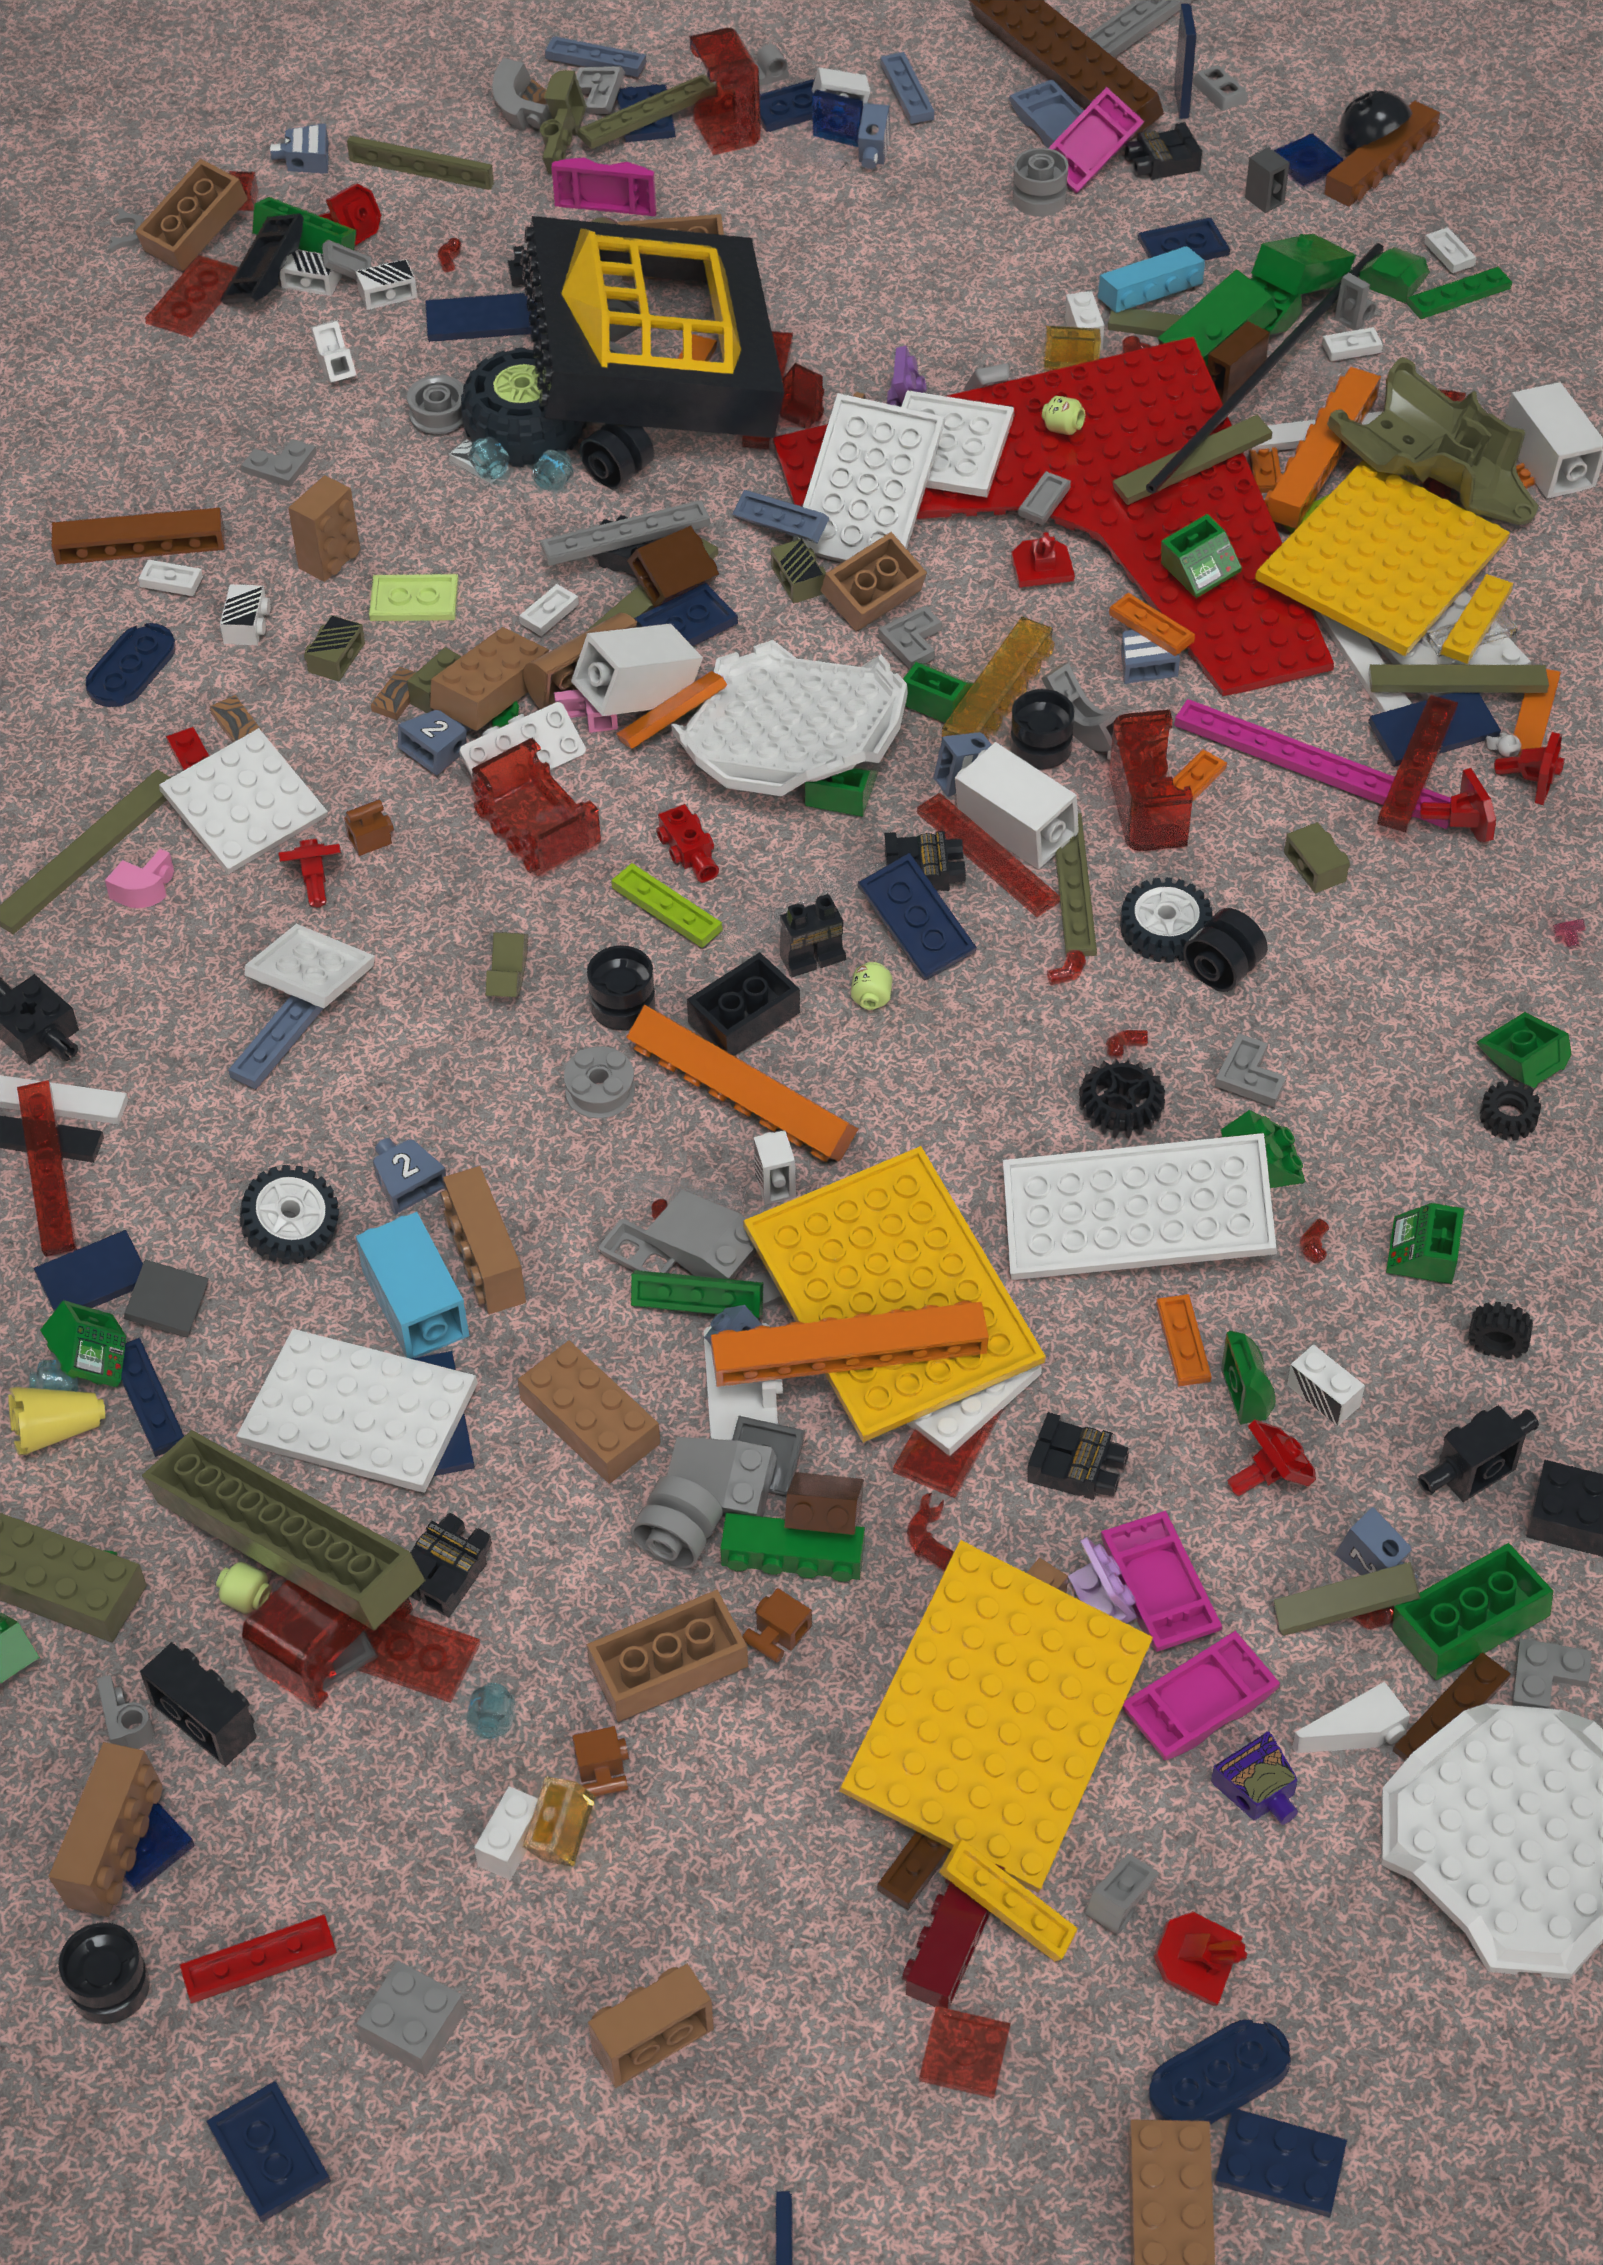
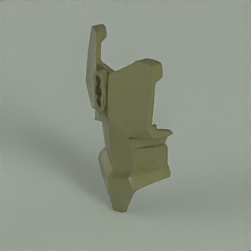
M1400 357L1389 370L1386 378L1384 411L1372 422L1364 425L1353 421L1341 409L1332 412L1329 417L1327 426L1378 472L1399 475L1412 474L1422 482L1431 477L1459 491L1460 501L1467 511L1516 525L1531 523L1537 513L1539 505L1529 494L1516 471V464L1525 437V431L1510 427L1493 414L1487 413L1479 404L1475 391H1472L1463 401H1452L1416 372L1415 364L1405 357Z

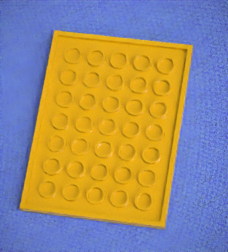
M1362 460L1257 570L1255 580L1406 656L1508 541L1510 532L1497 524L1475 515L1471 511L1451 503L1447 499L1427 491L1423 487L1403 479L1399 475L1378 472L1365 460Z
M922 1146L743 1220V1227L795 1321L811 1323L819 1322L828 1317L844 1319L852 1318L861 1313L877 1315L885 1314L894 1309L909 1311L921 1309L928 1305L942 1307L954 1305L961 1301L982 1302L989 1336L987 1354L825 1373L863 1443L1045 1363L1046 1356Z
M960 1540L842 1782L839 1792L950 1849L953 1848L955 1842L963 1839L990 1861L1005 1867V1872L1021 1885L1039 1892L1153 1637Z

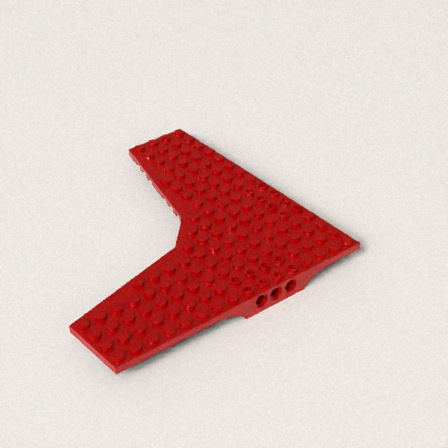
M1194 336L945 396L1014 407V418L988 497L926 487L916 519L951 517L952 513L977 516V512L994 511V515H1006V511L1018 510L1047 471L1071 481V488L1049 518L1054 519L1055 524L1074 531L1077 528L1090 533V538L1100 541L1104 548L1107 547L1110 550L1112 558L1117 564H1121L1127 572V577L1132 583H1136L1141 590V595L1152 608L1195 634L1194 642L1187 647L1188 655L1194 662H1198L1203 669V674L1222 697L1334 670V661L1311 608L1255 580L1257 570L1283 543L1244 452L1129 505L1124 502L1113 488V480L1180 450L1223 405ZM1055 396L1077 399L1081 403L1082 408L1085 409L1084 424L1080 430H1077L1072 435L1049 431L1045 420L1042 419L1044 405L1049 403ZM1227 416L1209 436L1231 427L1232 424L1229 417ZM828 424L772 438L773 446L794 505L803 507ZM1208 514L1226 532L1242 567V571L1195 598L1161 564V541Z

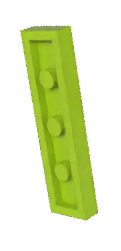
M633 863L611 880L612 889L701 948L723 931L721 921Z

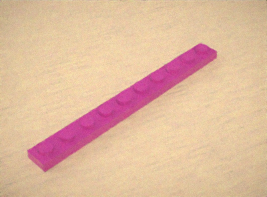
M1189 699L1186 700L1175 717L1174 726L1442 828L1447 829L1449 827V820L1422 819L1420 817V806L1423 802L1450 803V797Z

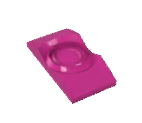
M1107 87L1048 148L1058 151L1067 159V186L1076 194L1124 147L1144 123L1134 111Z
M585 157L552 162L555 207L656 216L655 176L653 171L630 162L612 165L598 164Z
M1166 1510L1101 1531V1538L1106 1553L1115 1559L1122 1572L1118 1576L1123 1585L1126 1584L1135 1597L1136 1603L1132 1607L1137 1615L1138 1624L1142 1632L1153 1637L1150 1644L1156 1652L1222 1630V1624Z
M1235 1630L1126 1699L1122 1709L1164 1760H1168L1195 1748L1220 1727L1251 1712L1280 1687V1682Z

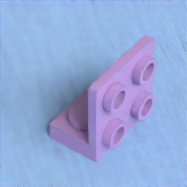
M1088 1537L1082 1539L1081 1543L1091 1563L1068 1575L1079 1599L1126 1624L1137 1618L1132 1607L1136 1603L1135 1597L1126 1584L1123 1585L1118 1576L1122 1572L1112 1556H1108L1101 1544L1095 1546Z

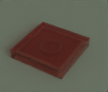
M936 2006L919 2082L995 2099L1011 2023Z

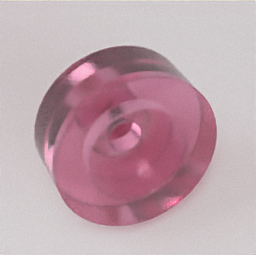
M1584 918L1553 925L1555 937L1565 935L1567 947L1579 945L1577 932L1586 931Z

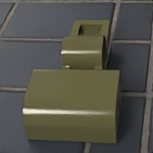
M561 70L554 73L550 78L545 93V99L552 119L545 121L540 126V133L546 147L542 158L548 174H552V162L566 159L567 147L571 145L572 135L578 134L577 129L580 128L587 106L576 73L572 70Z

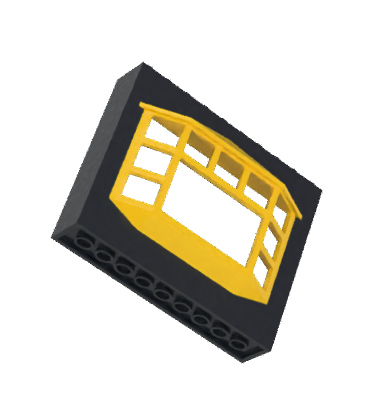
M539 216L531 217L530 226L525 227L524 241L527 243V249H522L521 266H524L523 281H526L525 296H528L527 311H530L529 327H532L531 342H534L533 358H536L537 390H541L539 405L544 407L545 418L767 438L775 437L785 391L752 238ZM603 274L634 277L635 289L605 286ZM643 276L707 282L715 321L650 315ZM607 299L638 302L640 314L609 311ZM609 324L641 327L642 355L611 353ZM651 328L682 331L683 359L653 357L651 355ZM692 332L718 334L723 363L693 360Z

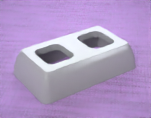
M1219 65L1199 71L1193 78L1192 83L1222 111L1249 101L1246 90ZM1216 74H1218L1221 77L1215 80H1210L1208 78ZM1230 85L1235 91L1224 93L1220 88Z
M1009 363L975 370L964 387V391L1007 382L1010 375Z
M620 1219L599 1245V1250L604 1257L633 1272L635 1270L652 1272L644 1268L643 1264L653 1254L667 1260V1263L659 1273H669L676 1264L673 1258L643 1237L645 1229L625 1219ZM623 1241H630L639 1246V1250L629 1260L615 1253Z

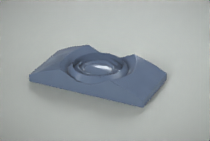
M1053 80L1009 95V101L1021 122L1025 126L1032 127L1039 134L1047 148L1083 112Z

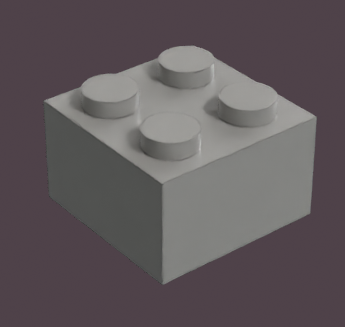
M397 1961L356 2025L362 2042L426 2076L465 2015L466 2009L462 1994Z

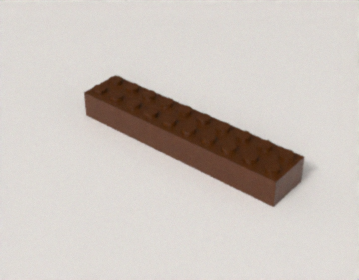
M969 0L974 18L1046 79L1053 80L1082 109L1085 110L1106 87L1109 88L1144 121L1143 125L1128 142L1164 115L1159 94L1044 0Z

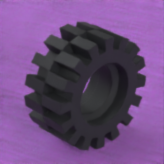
M1508 1080L1507 1086L1504 1085L1503 1081L1497 1082L1496 1087L1494 1085L1490 1086L1488 1092L1486 1091L1480 1110L1481 1123L1485 1122L1484 1128L1487 1131L1492 1128L1491 1135L1496 1137L1498 1133H1501V1139L1507 1140L1508 1135L1512 1136L1513 1141L1518 1140L1520 1134L1523 1139L1528 1137L1529 1132H1534L1540 1115L1541 1103H1539L1540 1098L1538 1094L1533 1095L1534 1090L1531 1087L1524 1090L1525 1084L1519 1082L1518 1087L1513 1086L1514 1081ZM1502 1105H1512L1519 1108L1522 1114L1519 1116H1509L1502 1113L1498 1108Z
M1490 1302L1484 1303V1307L1479 1305L1476 1307V1311L1472 1313L1468 1335L1469 1343L1471 1346L1475 1345L1474 1349L1478 1352L1484 1350L1483 1355L1495 1354V1357L1498 1358L1503 1355L1506 1359H1512L1513 1355L1517 1358L1521 1357L1522 1353L1525 1354L1530 1346L1533 1320L1530 1319V1315L1527 1312L1523 1313V1309L1520 1307L1512 1309L1513 1304L1507 1303L1506 1307L1501 1306V1302H1495L1494 1306Z

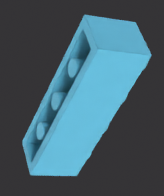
M1185 246L1100 274L1098 298L1117 313L1203 284L1205 260Z

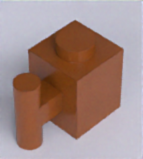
M380 799L346 812L347 817L344 818L347 837L358 856L392 844L390 833L394 831V827L388 815L383 816L381 811H384V807Z
M777 1588L770 1597L765 1596L756 1608L757 1629L762 1633L759 1635L748 1628L742 1637L745 1643L778 1663L784 1655V1650L776 1646V1644L779 1643L792 1651L812 1627V1610Z
M615 1726L572 1735L581 1783L596 1780V1782L582 1784L585 1799L628 1790L626 1775L611 1778V1776L624 1774L623 1761L629 1759L625 1738L618 1739Z

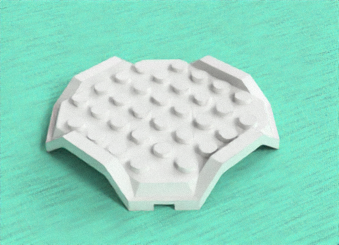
M771 640L753 646L754 653L739 657V654L734 652L717 658L714 672L724 678L727 686L704 701L687 726L671 724L674 736L695 764L724 787L784 796L806 781L816 782L851 770L856 764L864 761L879 763L900 730L908 695L907 683L898 673H892L890 664L882 654L863 666L857 667L797 659L777 642Z
M1483 1704L1463 1711L1415 1750L1383 1787L1381 1792V1865L1410 1878L1465 1932L1488 1972L1516 1975L1518 1972L1541 1974V1977L1571 1979L1603 1943V1729L1595 1721L1559 1709Z

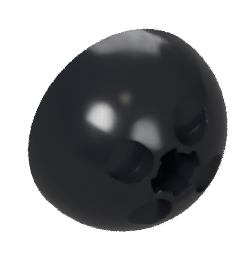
M1370 91L1357 97L1347 106L1341 117L1339 138L1342 148L1344 150L1359 148L1386 136L1404 124L1411 117L1412 110L1401 97L1388 91Z

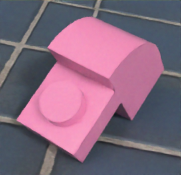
M579 690L554 692L555 703L561 702L570 718L587 717L589 733L618 730L617 714L602 716Z
M159 849L143 869L122 860L105 879L109 899L131 908H146L161 902L167 896L164 883L170 882L174 874L170 853Z

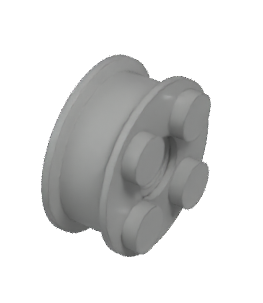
M432 375L416 381L407 392V402L410 407L409 418L413 426L420 431L430 434H449L451 431L463 425L461 410L463 384L459 380L445 375Z
M596 1046L580 1050L568 1061L565 1067L566 1099L573 1110L583 1116L597 1119L615 1116L624 1111L634 1098L633 1066L626 1055L616 1049Z

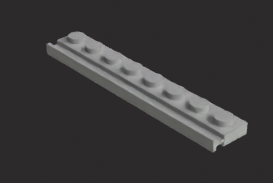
M1136 0L1087 36L1110 55L1116 57L1180 11L1181 4H1189L1194 0Z

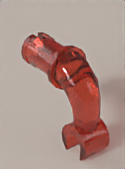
M931 1492L921 1498L918 1512L908 1523L907 1536L912 1549L915 1551V1556H922L945 1571L954 1551L936 1541L931 1532H927L928 1523L940 1519L944 1507V1500H942L939 1506L929 1508Z

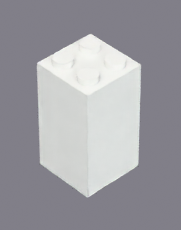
M1558 382L1512 392L1504 423L1510 427L1525 431L1518 460L1520 463H1524V469L1529 470L1531 473L1530 477L1533 476L1535 478V484L1546 499L1596 487L1603 464V437L1562 383Z
M672 624L587 633L571 682L602 716L652 710L694 683L703 657Z
M996 742L987 750L981 751L977 758L969 766L962 768L955 777L958 815L1038 870L1055 855L1057 849L1060 847L1062 849L1070 842L1074 835H1078L1077 795Z

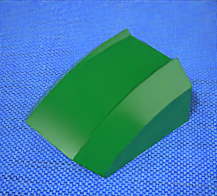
M1395 247L1372 258L1360 271L1359 279L1370 284V290L1406 304L1408 297L1416 292L1430 273L1424 257Z
M1526 1012L1476 1042L1483 1052L1500 1068L1518 1081L1533 1088H1536L1537 1084L1559 1070H1564L1572 1055L1569 1033Z
M1230 1330L1226 1333L1221 1370L1239 1423L1241 1425L1251 1423L1254 1420H1266L1275 1407L1276 1396L1264 1367L1263 1356L1259 1347L1251 1338L1243 1333Z

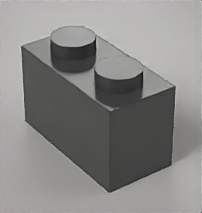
M1270 147L1250 156L1245 198L1264 213L1284 204L1290 162Z

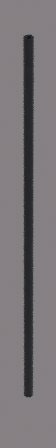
M1376 243L1349 273L1359 277L1363 267L1372 258L1383 252V245ZM1341 281L1146 485V490L1150 494H1154L1338 300Z

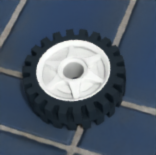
M1160 877L1153 878L1152 885L1148 880L1141 882V888L1137 885L1133 887L1132 892H1128L1125 901H1123L1120 919L1122 937H1125V943L1128 946L1132 945V951L1136 954L1142 950L1143 958L1149 959L1151 955H1154V961L1161 962V958L1166 957V963H1173L1174 957L1177 956L1179 962L1185 960L1183 948L1186 942L1212 918V907H1210L1209 899L1204 898V893L1201 890L1196 891L1195 885L1190 883L1185 887V881L1178 879L1176 884L1172 883V878L1170 877L1165 878V883H1161Z
M282 1165L281 1170H278L276 1166L269 1168L267 1174L263 1171L257 1176L256 1180L253 1179L242 1199L239 1220L244 1238L248 1237V1245L251 1248L257 1247V1254L262 1257L268 1254L269 1260L273 1262L280 1258L282 1259V1264H289L290 1260H295V1264L303 1263L306 1257L308 1260L314 1258L317 1252L321 1253L326 1248L335 1233L339 1209L337 1197H333L334 1190L331 1185L326 1187V1180L322 1176L317 1179L315 1178L316 1172L310 1169L307 1173H304L301 1166L296 1165L295 1170H290V1165ZM282 1212H293L296 1217L288 1218Z

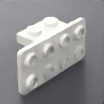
M561 702L553 703L527 716L520 714L510 719L508 725L501 728L494 726L483 732L482 737L464 744L459 749V754L484 799H490L578 758L586 752V748Z
M711 1327L705 1328V1330H704V1337H705V1335L708 1333V1331L710 1330ZM704 1338L711 1439L732 1440L738 1415L778 1424L776 1394H783L782 1379L716 1387L711 1345Z

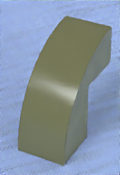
M493 933L492 970H487L485 996L518 997L526 966L529 934Z

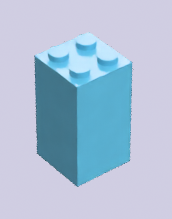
M418 1212L407 1216H400L392 1222L377 1228H370L362 1234L355 1236L362 1272L406 1358H417L469 1337L464 1300Z

